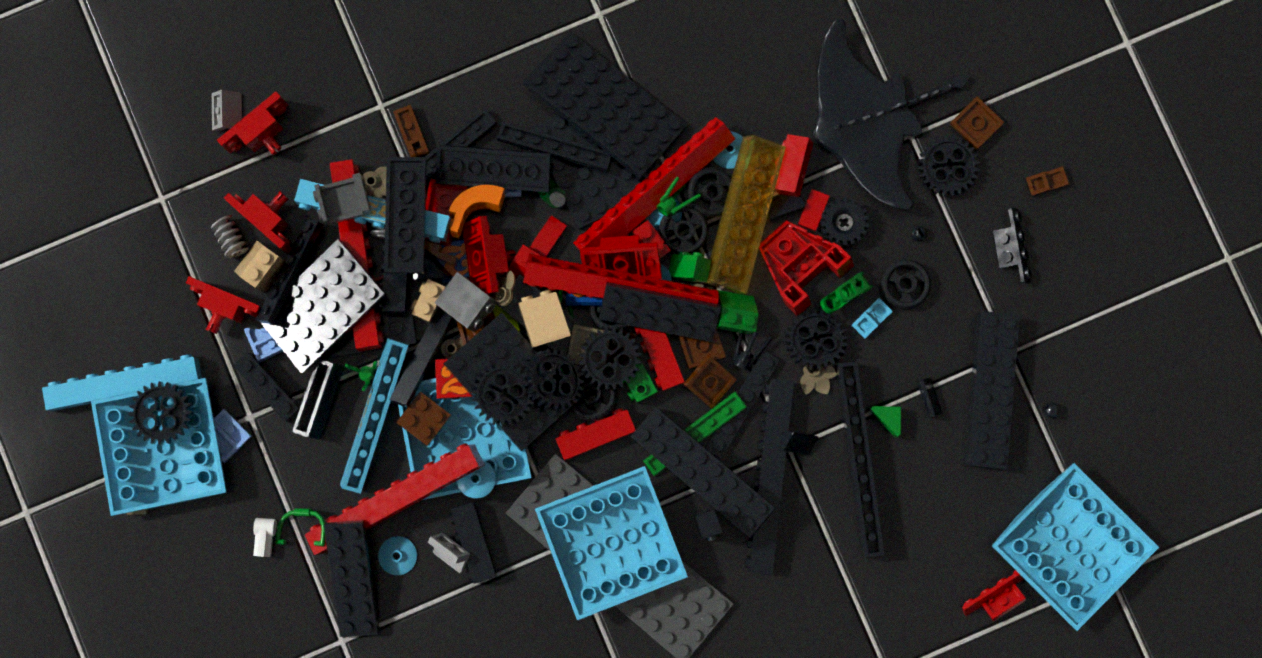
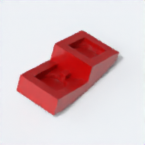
M550 216L529 248L539 255L547 257L566 230L567 225Z

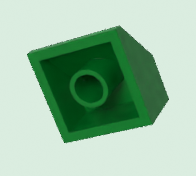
M718 290V304L721 305L716 329L744 334L756 332L758 310L754 296Z

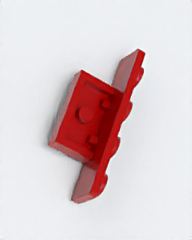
M1015 570L1010 577L1000 579L996 586L983 590L977 598L967 600L962 607L965 616H968L975 610L983 607L994 622L1026 601V598L1016 586L1024 578Z

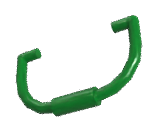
M295 508L292 511H288L280 519L276 531V544H286V540H281L283 523L288 517L294 515L317 517L321 524L320 541H314V546L325 545V521L323 516L313 511V509Z

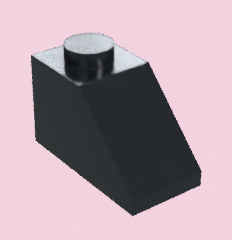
M425 253L424 274H409V280L414 281L452 279V275L435 257L427 256V253Z

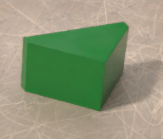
M873 406L869 409L895 438L901 434V407Z

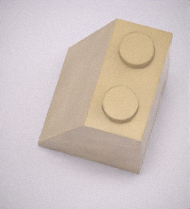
M256 241L234 271L253 287L266 293L276 280V276L281 271L285 260Z
M551 290L540 292V297L533 298L530 295L521 298L522 302L518 303L532 348L571 336L556 292L552 293Z

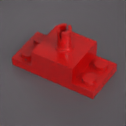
M274 92L218 138V143L229 153L238 151L242 147V143H245L254 153L265 145L272 155L277 154L273 146L278 151L282 147L273 137L283 130V127L274 117L282 115L289 105L277 92Z
M279 191L269 204H265L254 194L247 201H244L237 194L232 196L228 193L224 197L231 206L287 254L290 253L292 247L289 244L291 241L282 234L289 224L277 212L289 200L284 194Z
M479 216L464 223L462 229L470 281L486 294L492 295L498 292L499 283L496 276L509 272L507 262H512L515 256H511V254L516 253L514 250L506 251L503 234L490 235L487 216Z
M639 235L601 238L599 247L580 248L581 261L584 265L662 279L658 242L640 243Z
M188 276L186 284L191 286L190 290L201 294L197 305L212 311L211 313L213 314L205 330L218 334L223 319L229 318L242 323L246 313L257 317L261 306Z

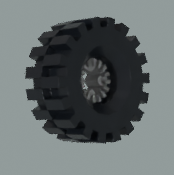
M844 197L843 199H835L834 202L828 204L819 222V226L821 225L820 231L824 234L825 240L828 239L831 243L834 242L840 247H849L850 245L857 244L864 237L869 227V216L866 215L867 210L861 207L862 204L860 202L856 203L855 199L848 200V198ZM847 219V224L849 226L841 227V222L839 220Z

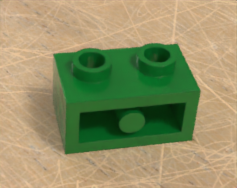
M680 252V255L672 254L669 266L671 278L680 281L707 283L711 260L704 258V254L693 252V255L687 252Z
M643 363L636 364V367L640 370L633 371L636 376L635 378L628 377L630 383H627L625 380L623 381V384L626 383L630 389L627 393L631 401L636 400L637 403L658 392Z

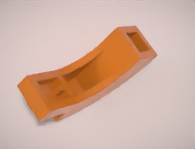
M478 185L462 192L453 201L449 209L451 220L448 229L451 231L452 237L460 238L467 217L475 210L489 209L500 212L506 196L505 189L494 185Z

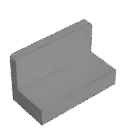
M219 90L212 93V130L231 129L242 120L241 93Z
M444 533L430 536L428 543L434 547L433 553L458 573L463 572L470 553Z

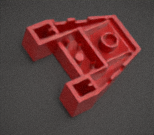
M785 221L758 245L785 305L796 316L811 305L809 296L802 288L828 266L841 278L854 267L851 256L838 244L824 240L823 237L809 233L806 229L788 221Z

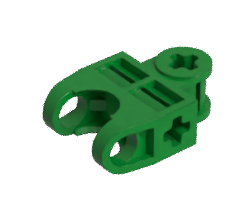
M861 271L820 301L821 307L826 313L832 314L856 297L858 298L873 288V285L867 282L863 276L864 272ZM826 300L831 302L833 309L826 305Z

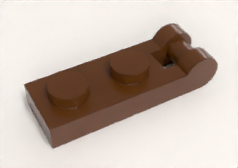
M411 104L393 111L410 157L427 156L430 152ZM420 143L421 148L414 150L413 145Z

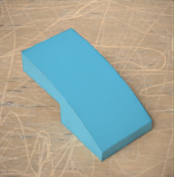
M878 298L852 326L866 338L893 311Z

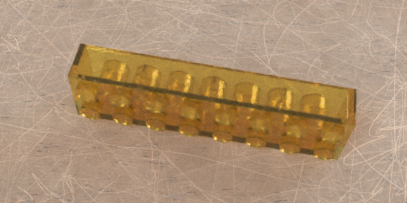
M755 135L743 137L710 257V271L707 283L705 284L737 294H747L785 153V146Z

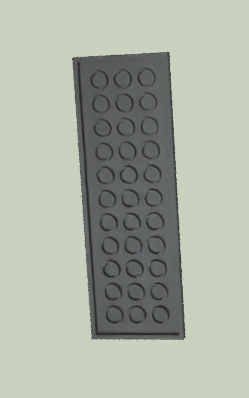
M555 454L508 509L506 514L550 550L535 509L590 488L593 485ZM682 561L688 577L615 605V607L674 657L689 658L727 613L733 603Z

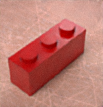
M787 134L786 140L782 143V157L779 158L777 163V176H774L772 183L773 189L778 194L800 197L814 144L810 138Z

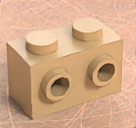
M430 279L427 282H423L419 290L421 295L412 304V314L430 323L439 307L435 304V301L446 287Z

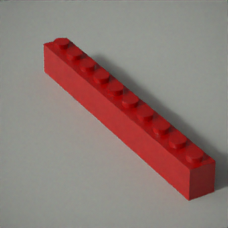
M716 117L709 121L701 131L694 134L685 145H682L660 167L652 171L643 182L637 184L618 204L609 209L602 218L594 222L585 233L579 235L577 240L573 242L577 249L580 251V248L599 247L601 238L621 237L630 233L657 209V205L661 202L660 198L666 193L676 177H679V180L669 196H672L735 140V137L725 123Z
M352 159L330 163L332 183L353 178V174L360 173L359 166L355 165ZM355 219L339 222L340 240L371 275L370 268H373V260L368 255V249H371L370 240L366 238L365 231H368L367 222L365 225L354 222ZM376 307L353 328L355 347L359 352L382 348L381 342H384L383 332L379 331L378 324L381 323V316L376 311Z
M532 254L528 256L523 283H527L530 286H542L550 290L558 289L570 294L579 293L590 298H603L606 282L714 304H718L719 300L718 290Z
M464 443L456 448V452L452 454L448 452L440 456V461L436 463L434 461L429 462L423 466V470L419 472L415 470L407 474V479L394 481L387 490L382 488L374 493V497L370 499L366 497L358 501L359 505L356 507H347L342 510L343 514L327 518L326 523L364 520L365 530H368L480 469L485 464L475 444L468 445ZM321 524L312 526L310 532L305 534V537L314 556L324 554L328 551L326 539L324 546H314V541H320Z

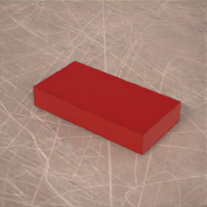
M811 189L798 225L816 232L829 195Z

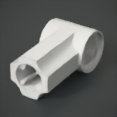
M255 519L253 556L271 557L273 537L276 534L277 528L276 519Z

